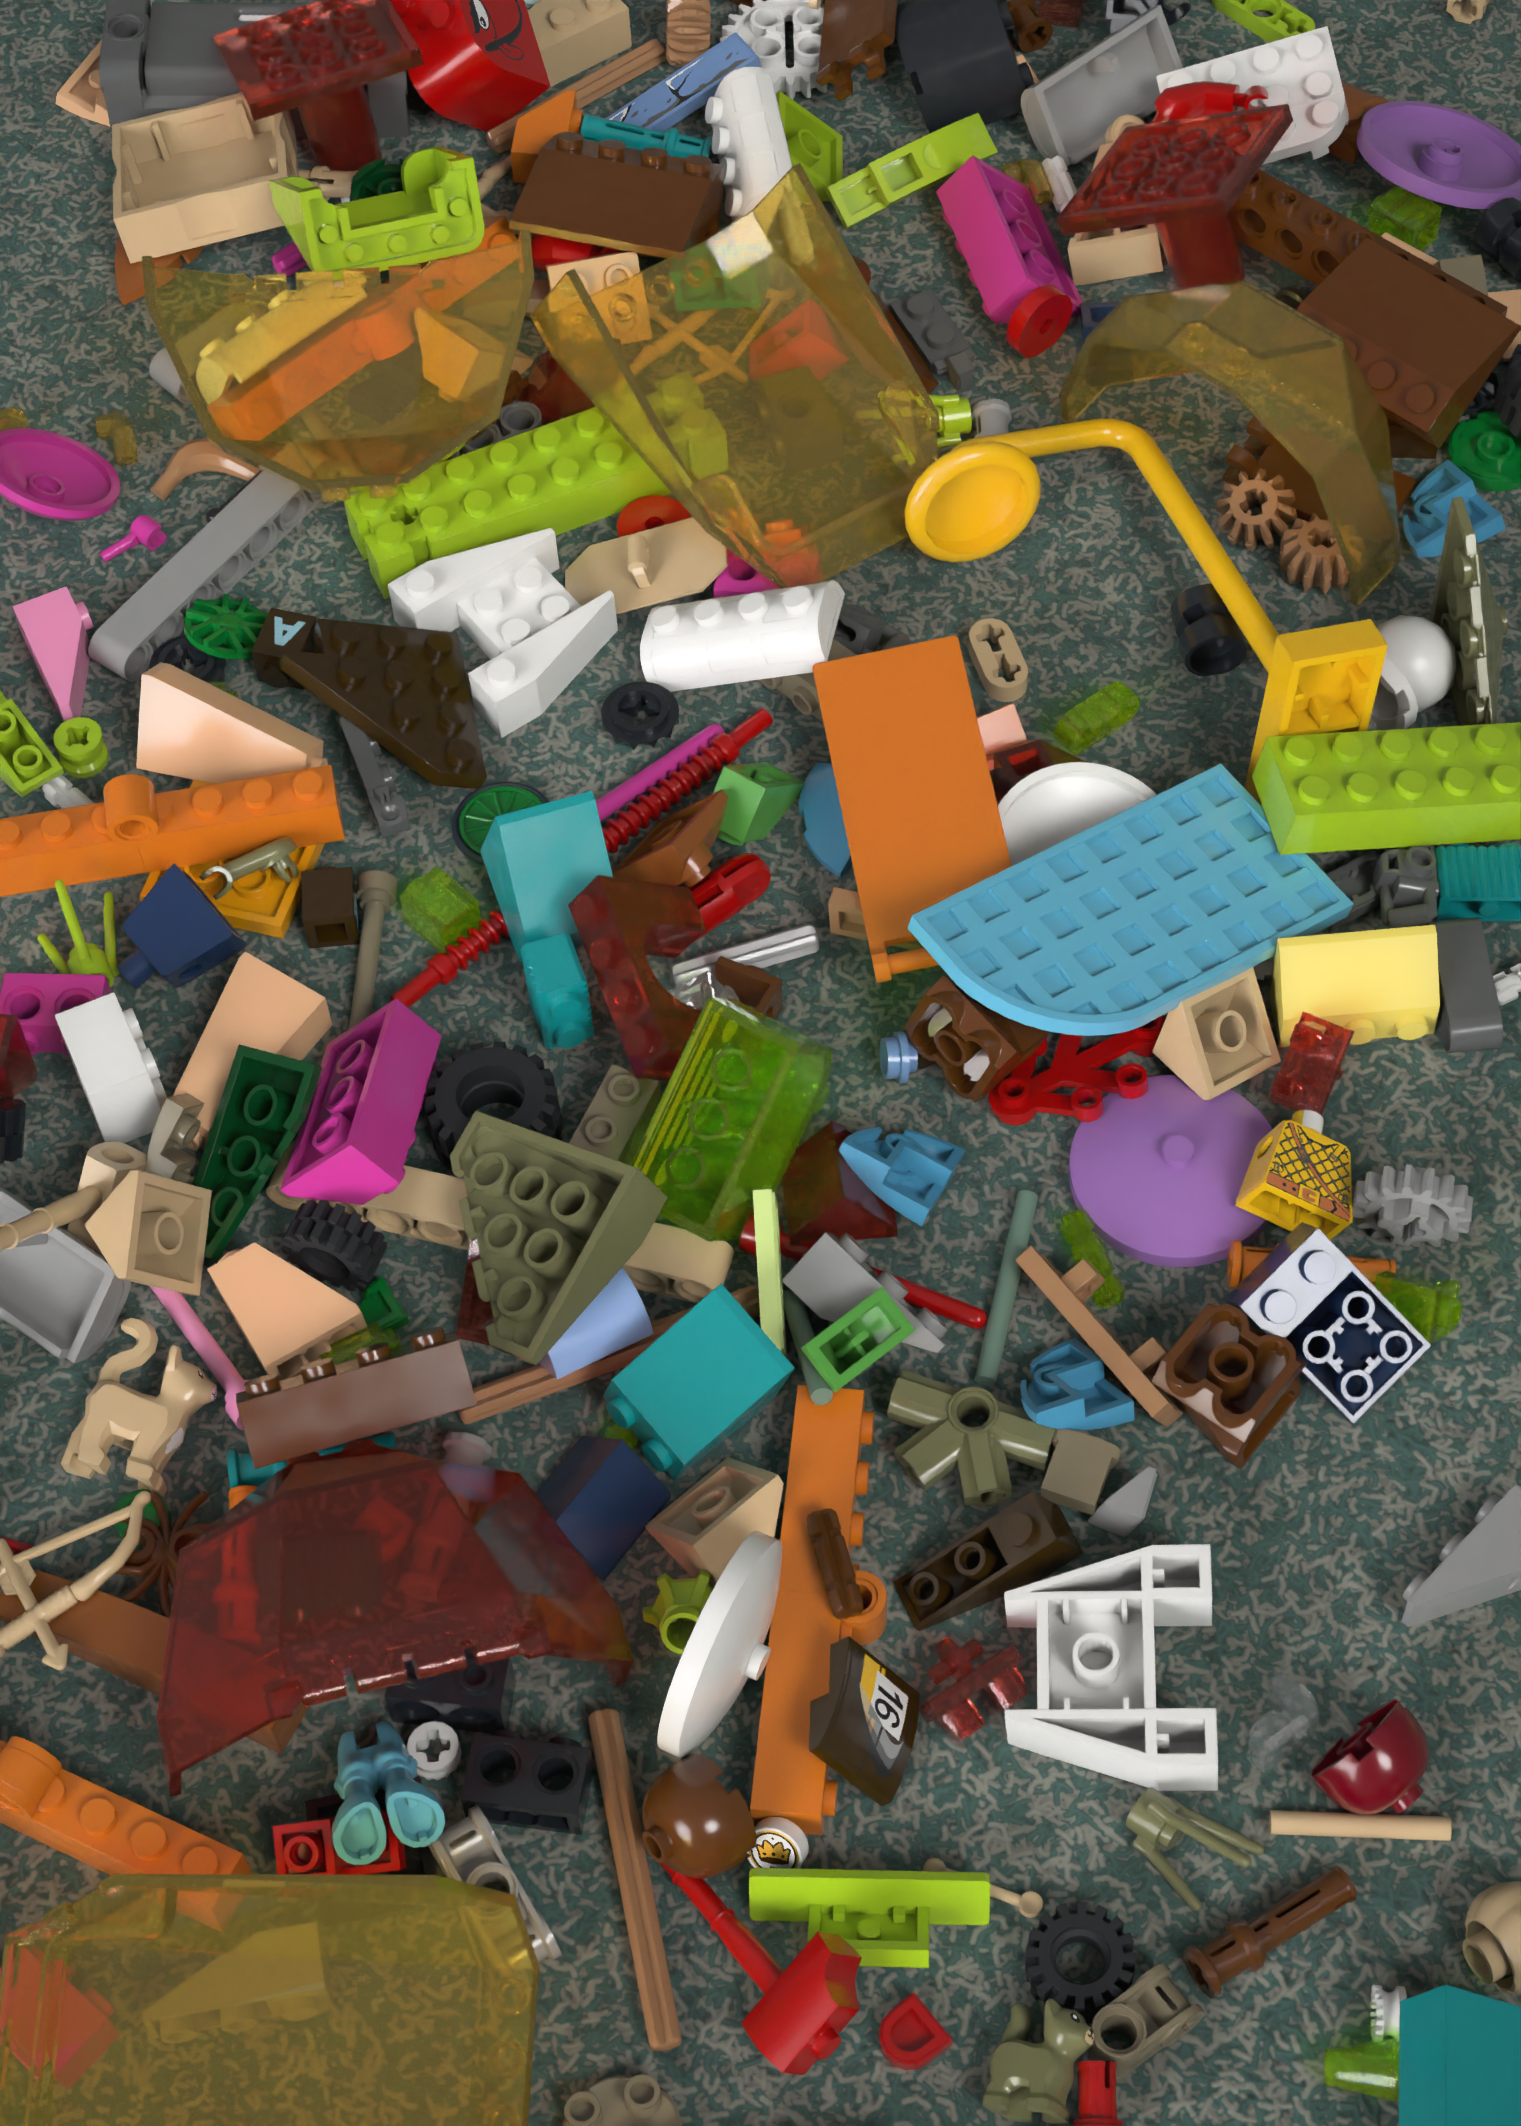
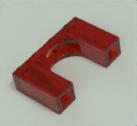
M597 875L568 904V907L635 1077L675 1082L708 1011L690 1007L669 993L652 972L646 955L676 959L707 929L690 888ZM713 1012L681 1082L685 1083L695 1059L704 1045H706V1051L691 1083H695L705 1059L714 1045L716 1046L715 1053L700 1084L705 1083L712 1065L723 1046H725V1052L709 1085H730L759 1059L741 1014H734L732 1024L722 1038L716 1039V1029L725 1013Z

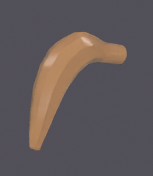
M211 438L195 439L184 443L173 453L165 472L157 479L150 490L156 497L166 500L175 487L191 474L218 472L249 481L263 466L238 447L224 441Z

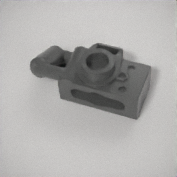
M842 603L833 639L856 655L875 652L873 650L878 646L882 635L890 640L880 650L910 644L907 634L875 618V614L858 605Z
M1435 845L1386 848L1385 853L1381 854L1373 871L1374 890L1380 892L1383 925L1390 928L1411 927L1431 923L1432 919L1437 916L1439 882L1437 881Z

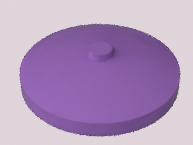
M1393 101L1379 104L1371 108L1364 115L1357 134V146L1361 155L1378 173L1403 189L1436 202L1470 209H1490L1505 198L1513 197L1521 200V146L1506 133L1486 121L1453 108L1417 101Z
M1177 1075L1148 1077V1091L1145 1095L1136 1099H1127L1119 1093L1110 1092L1103 1097L1104 1111L1102 1116L1092 1122L1081 1121L1072 1141L1069 1159V1182L1073 1200L1079 1213L1092 1231L1117 1251L1136 1260L1153 1265L1195 1267L1227 1258L1231 1240H1240L1242 1246H1248L1268 1225L1269 1221L1235 1206L1236 1198L1255 1148L1259 1141L1272 1130V1127L1260 1111L1235 1091L1229 1089L1211 1100H1203Z

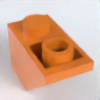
M566 90L517 118L511 147L513 182L526 183L540 149L553 136L561 132L580 134L584 110L577 109L576 91Z

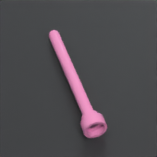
M149 1286L226 1392L224 1398L226 1401L225 1410L237 1428L244 1430L236 1404V1393L246 1391L244 1384L250 1380L242 1378L181 1293Z

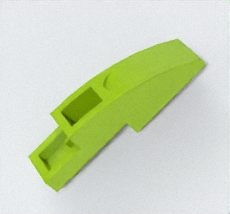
M976 113L869 163L867 167L828 186L825 191L846 230L918 192L922 193L949 179L972 155L984 161L996 155L998 151L979 113Z
M0 691V777L19 796L24 797L64 774V770L11 698L7 700Z

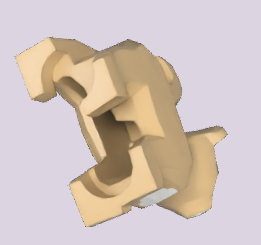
M129 1318L123 1321L121 1330L136 1338V1345L132 1349L109 1357L99 1371L97 1384L86 1397L85 1417L72 1432L61 1465L67 1473L88 1479L92 1478L95 1471L106 1475L111 1465L107 1453L113 1444L131 1450L130 1456L127 1459L126 1475L138 1480V1490L148 1489L164 1497L167 1487L161 1473L172 1455L183 1443L190 1416L202 1406L216 1399L217 1385L209 1380L199 1367L184 1361L181 1349L172 1345L168 1353L161 1391L157 1397L140 1393L121 1384V1373L142 1366L155 1353L158 1343V1336L154 1326L146 1320Z

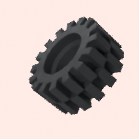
M307 1200L306 1204L302 1203L299 1206L282 1238L281 1245L283 1246L281 1250L284 1254L289 1255L287 1259L292 1264L301 1265L299 1268L306 1274L311 1272L316 1275V1280L324 1282V1280L330 1281L331 1285L340 1288L342 1284L348 1291H355L356 1287L359 1290H363L369 1285L386 1252L387 1242L383 1241L385 1237L382 1232L374 1231L376 1226L370 1221L362 1222L360 1220L362 1215L354 1211L351 1215L345 1212V1206L337 1203L333 1208L325 1200H320L318 1204L314 1200Z
M1077 1901L1076 1910L1068 1911L1067 1904L1064 1903L1056 1906V1914L1051 1917L1046 1912L1039 1918V1927L1037 1929L1035 1927L1032 1928L1029 1934L1028 1946H1026L1025 1976L1026 1982L1030 1981V1992L1036 2001L1040 1998L1043 2000L1044 2010L1046 2001L1052 1998L1061 2007L1078 2011L1083 2015L1086 2023L1093 2022L1094 2016L1101 2008L1108 2005L1130 1988L1134 1977L1136 1953H1133L1134 1941L1130 1932L1124 1934V1923L1118 1916L1111 1921L1107 1918L1108 1909L1098 1905L1096 1912L1088 1911L1087 1902ZM1073 1942L1088 1943L1101 1954L1104 1968L1101 1974L1091 1982H1071L1058 1970L1056 1957L1060 1950Z

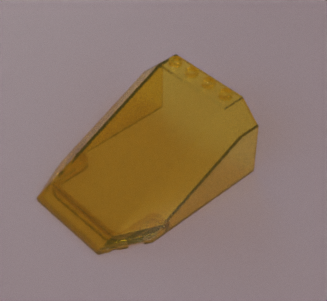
M800 163L792 166L751 212L708 240L590 296L576 270L572 269L563 275L530 315L557 363L701 527L781 589L825 581L909 537L905 527L904 510L908 495L916 480L929 465L939 459L936 433L940 429L939 413Z
M113 1874L97 1883L99 1888L73 1903L64 1902L48 1911L39 1922L27 1923L5 1936L0 1975V2126H528L539 1962L516 1897L513 1894L438 1875Z

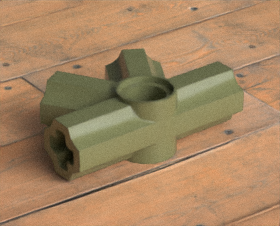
M903 1370L892 1390L887 1410L888 1419L921 1429L895 1449L894 1455L904 1472L925 1492L958 1466L965 1505H974L980 1508L999 1505L1002 1501L1013 1497L1006 1458L1046 1471L1055 1450L1052 1439L1057 1429L1036 1424L1027 1415L1025 1410L996 1401L993 1395L983 1388L971 1386L960 1389ZM972 1413H979L988 1418L986 1423L974 1428L967 1427L961 1423V1420L966 1415Z

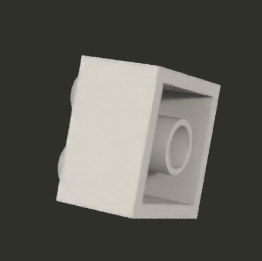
M113 992L56 1014L55 1018L104 1142L121 1141L126 1143L152 1133L167 1095L159 1078L160 1074L149 1047L146 1048L142 1039L143 1034L133 1009L130 1008L122 1011Z

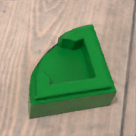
M383 1276L366 1288L363 1293L364 1298L359 1304V1309L370 1332L358 1339L361 1348L409 1323L406 1313Z

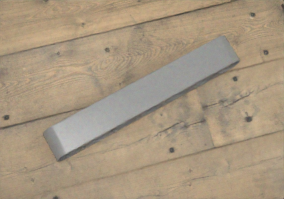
M293 444L286 448L97 629L90 640L88 648L91 659L127 681L133 682L138 680L149 669L150 660L154 652L162 644L184 635L183 624L186 610L194 606L196 599L199 598L204 601L221 599L223 594H226L333 490L338 477L336 466L298 444Z

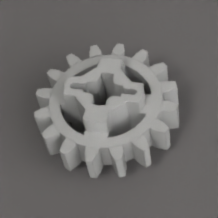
M1406 1164L1404 1171L1397 1172L1390 1166H1384L1383 1175L1369 1171L1366 1173L1365 1181L1358 1180L1356 1182L1352 1214L1353 1217L1358 1218L1357 1226L1359 1228H1372L1371 1237L1380 1238L1386 1235L1391 1237V1243L1402 1246L1420 1247L1421 1242L1428 1241L1434 1247H1441L1442 1238L1456 1242L1459 1239V1233L1469 1232L1474 1199L1468 1196L1467 1185H1454L1455 1176L1451 1174L1441 1178L1435 1176V1168H1414L1412 1165Z

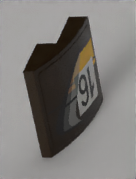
M848 1636L831 1644L829 1693L810 1701L809 1751L880 1806L891 1803L900 1786L913 1748L919 1715L920 1693L851 1637Z

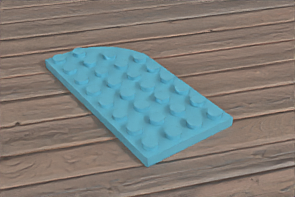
M1219 764L913 914L907 929L955 984L985 1007L1004 1017L1041 1030L1067 1035L1095 1036L1127 1032L1151 1022L1177 1008L1181 1001L1229 980L1273 957L1276 953L1278 938L1311 936L1346 918L1354 903L1306 853L1279 855L1263 807L1222 764Z

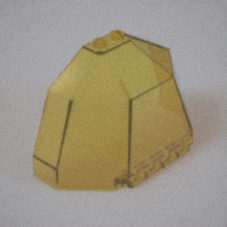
M530 230L520 231L518 241L444 260H430L422 271L421 264L388 266L390 284H381L379 267L342 269L343 287H334L333 270L295 273L297 290L290 291L287 289L286 273L254 275L253 282L244 273L224 274L154 266L152 256H142L148 312L210 445L311 494H321L322 502L351 500L350 492L369 491L370 498L372 499L399 496L398 488L409 486L497 424L534 282Z
M1246 280L1125 296L1087 336L1059 393L1062 422H1074L1109 386L1196 372L1234 395L1313 477L1350 574V603L1358 607L1399 562L1400 532L1388 419L1343 338Z

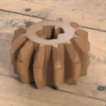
M667 0L665 54L670 65H680V68L709 50L711 33V6L709 0Z
M1260 468L1255 475V479L1249 480L1247 473L1240 471L1238 474L1240 485L1236 486L1225 482L1223 491L1227 498L1218 499L1215 503L1217 512L1222 514L1217 519L1218 527L1221 531H1229L1227 537L1233 545L1245 539L1246 549L1252 552L1257 546V541L1263 540L1265 546L1268 549H1272L1274 547L1272 535L1277 534L1282 537L1285 530H1289L1286 522L1295 521L1297 518L1296 509L1290 506L1296 500L1292 489H1283L1285 485L1284 479L1279 474L1268 481L1266 471ZM1260 504L1262 513L1253 516L1250 507Z
M1313 513L1309 522L1296 518L1291 529L1285 530L1281 538L1280 570L1287 572L1286 576L1288 577L1289 584L1302 581L1305 593L1313 586H1319L1325 595L1331 588V585L1344 589L1348 578L1354 577L1355 572L1359 568L1361 549L1359 537L1353 535L1351 523L1337 525L1334 514L1327 520H1320Z

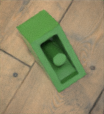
M768 762L724 766L713 792L715 793L722 789L728 796L725 816L717 836L728 843L742 846L744 842L763 840L800 796L801 789L805 784L804 781Z

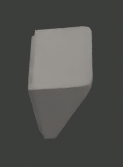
M1148 1466L1109 1496L1097 1508L1094 1516L1091 1515L1089 1517L1088 1523L1122 1537L1129 1535L1145 1518L1157 1478V1469Z

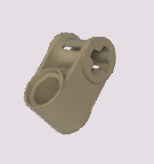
M1161 1963L1143 1974L1127 1991L1101 2008L1094 2016L1091 2028L1094 2030L1095 2039L1093 2045L1087 2050L1088 2059L1090 2061H1105V2064L1110 2061L1116 2062V2077H1122L1135 2070L1162 2048L1174 2044L1190 2032L1203 2018L1205 2012L1199 2004L1191 2005L1169 1978L1171 1975L1170 1968L1165 1963ZM1109 2031H1118L1129 2038L1132 2046L1125 2050H1115L1108 2047L1101 2036Z

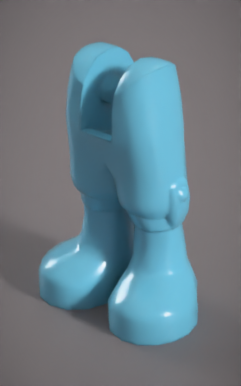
M381 1721L376 1724L379 1737L377 1745L361 1749L357 1745L353 1731L343 1733L339 1740L337 1754L338 1776L334 1783V1789L338 1792L341 1799H344V1802L340 1806L332 1824V1842L337 1855L345 1862L353 1865H366L380 1857L386 1847V1829L379 1804L375 1798V1794L379 1789L385 1791V1805L394 1834L401 1843L413 1848L426 1847L439 1838L445 1825V1816L441 1803L432 1791L413 1780L417 1775L418 1762L412 1755H409L398 1731L388 1721Z

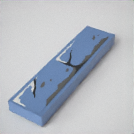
M735 32L605 119L664 132L705 105L709 97H714L723 78L732 71L743 67H762L759 56Z

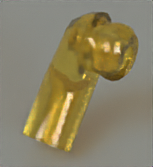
M1018 158L1014 160V163H1006L1002 166L1001 172L1028 187L1032 200L1036 205L1046 204L1054 198L1051 184L1040 161Z
M111 411L110 415H98L95 419L98 437L103 440L113 438L115 463L119 466L137 464L136 432L133 423L119 411Z

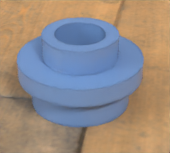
M904 1031L894 1032L892 1037L881 1038L879 1059L883 1078L895 1079L897 1084L907 1083L909 1073L917 1071V1050L910 1041H907Z

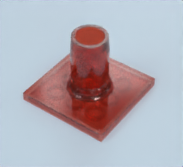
M319 0L213 36L218 53L253 121L298 107L317 166H327L330 171H355L374 160L382 159L377 128L364 84L424 65L419 46L390 0Z
M1284 104L1126 127L1057 217L1062 235L1155 224L1169 269L1184 300L1202 302L1229 293L1243 282L1246 275L1229 211L1293 122L1289 105Z

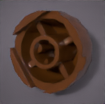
M690 1753L660 1774L651 1783L644 1796L642 1813L645 1830L642 1834V1839L649 1855L660 1864L665 1863L675 1872L697 1879L714 1878L736 1867L751 1856L747 1852L756 1847L757 1841L753 1818L743 1796L737 1788L729 1793L725 1791L724 1787L716 1779L724 1771L715 1762L702 1754Z

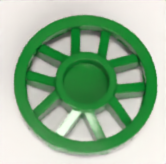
M223 594V599L204 601L198 598L195 600L194 606L186 610L183 630L189 642L202 652L224 659H247L253 657L251 651L268 613H263L258 608L250 605V598L244 597L242 602L229 599V594ZM241 643L245 644L247 648H243ZM219 645H227L230 649L219 647Z

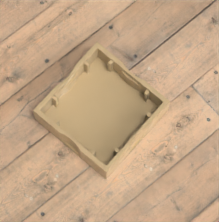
M280 83L221 97L198 106L169 110L112 125V158L117 169L116 178L113 183V220L130 264L285 226L274 207L269 180L299 176L295 127Z

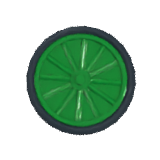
M503 781L485 785L468 794L458 805L451 825L453 839L458 849L467 858L485 866L480 849L495 816L549 802V800L540 791L519 782Z

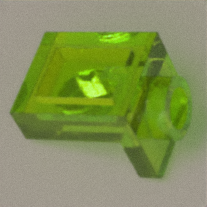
M1384 1271L1376 1275L1375 1287L1429 1343L1451 1334L1458 1325L1462 1314V1301L1458 1298L1459 1281L1446 1279L1434 1284L1390 1271Z

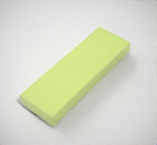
M772 1189L753 1190L761 1329L782 1354L787 1357L783 1283L781 1281L782 1266L778 1202Z

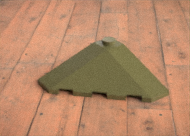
M1462 497L1452 498L1429 621L1440 626L1455 645L1456 671L1453 685L1449 691L1461 726L1496 724L1503 635H1506L1508 630L1507 615L1504 607L1497 605Z
M475 1111L449 1157L453 1173L458 1178L464 1177L468 1197L459 1200L465 1232L469 1238H477L481 1259L472 1262L479 1298L484 1302L490 1301L495 1323L485 1326L489 1345L494 1349L536 1366L642 1245L668 1197L639 1168Z

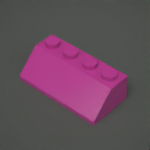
M972 155L936 193L944 209L942 216L952 228L957 239L955 246L965 258L970 269L968 276L971 282L978 288L984 301L982 308L986 315L995 323L1000 324L1004 322L1008 325L1016 308L1031 292L1044 285H1054L1070 297L1072 301L1071 318L1080 316V303H1083L1031 188Z
M397 998L327 1044L320 1065L322 1069L307 1116L300 1127L280 1188L287 1196L364 1205L381 1193H391L405 1176V1169L403 1167L408 1149L416 1138L415 1125L419 1112L425 1105V1097H427L425 1094L429 1077L437 1065L435 1057L441 1035Z

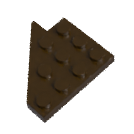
M318 618L313 631L317 653L284 650L279 663L282 671L433 785L471 789L483 787L487 774L457 632Z

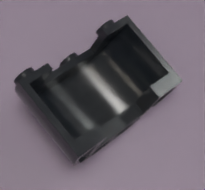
M897 0L895 35L929 133L976 113H979L984 125H988L1022 112L1021 95L1025 89L1035 83L1027 61L1019 64L1012 48L1007 29L1015 27L1006 2L1007 0Z

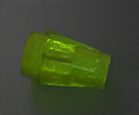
M1398 2038L1325 2049L1324 2071L1326 2086L1338 2087V2089L1399 2102Z

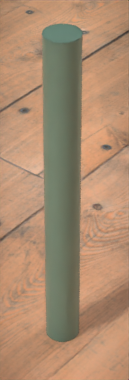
M1021 1190L1017 1193L974 1378L975 1382L980 1385L991 1387L996 1385L1022 1268L1015 1260L1027 1249L1038 1202V1195L1029 1190Z

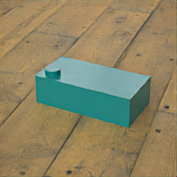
M1443 1985L1400 2001L1399 2126H1521V2007L1449 1985Z

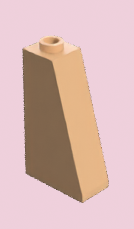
M160 662L142 674L136 769L216 784L328 765L327 759L322 758L324 741L171 664Z
M246 951L239 957L173 1096L188 1093L205 1103L197 1117L201 1121L199 1131L187 1146L194 1151H197L200 1147L205 1149L239 1044L301 1061L332 1026L327 1001L324 996Z

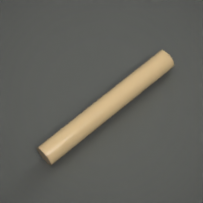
M1270 1810L1269 1816L1270 1834L1450 1841L1452 1831L1451 1818L1446 1816L1366 1815Z

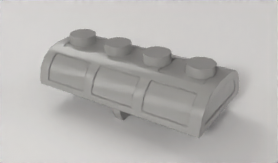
M1156 5L1146 10L1142 15L1124 27L1111 33L1101 42L1024 90L1021 95L1023 116L1033 142L1044 158L1052 159L1055 156H1060L1064 159L1066 166L1077 164L1097 151L1100 145L1106 144L1105 133L1107 128L1118 117L1130 114L1143 120L1156 111L1154 101L1160 95L1156 76L1183 68L1161 5Z
M0 1186V1224L13 1222L31 1214L35 1210L26 1201ZM62 1227L53 1228L49 1233H40L22 1241L13 1249L0 1251V1318L59 1359L67 1358L72 1363H78L89 1358L108 1338L127 1300L131 1281L117 1278L102 1254Z

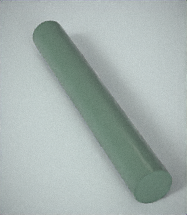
M789 1289L783 1293L784 1312L809 1394L814 1404L826 1405L833 1398L832 1389L800 1349L815 1337L805 1303Z

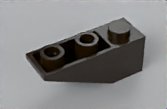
M1031 1491L894 1581V1584L916 1629L922 1631L1003 1597L1006 1591L1041 1581L1084 1552L1059 1505Z

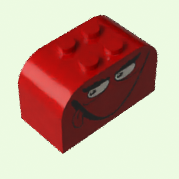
M387 0L409 77L423 100L440 115L488 132V130L514 117L551 87L524 0Z

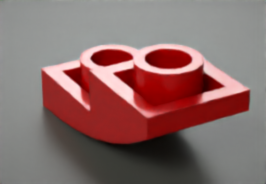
M380 1810L387 1835L386 1847L378 1859L366 1865L347 1863L337 1855L332 1842V1824L336 1816L272 1826L279 1887L337 1880L348 1876L398 1871L407 1868L404 1844L394 1834L387 1810Z

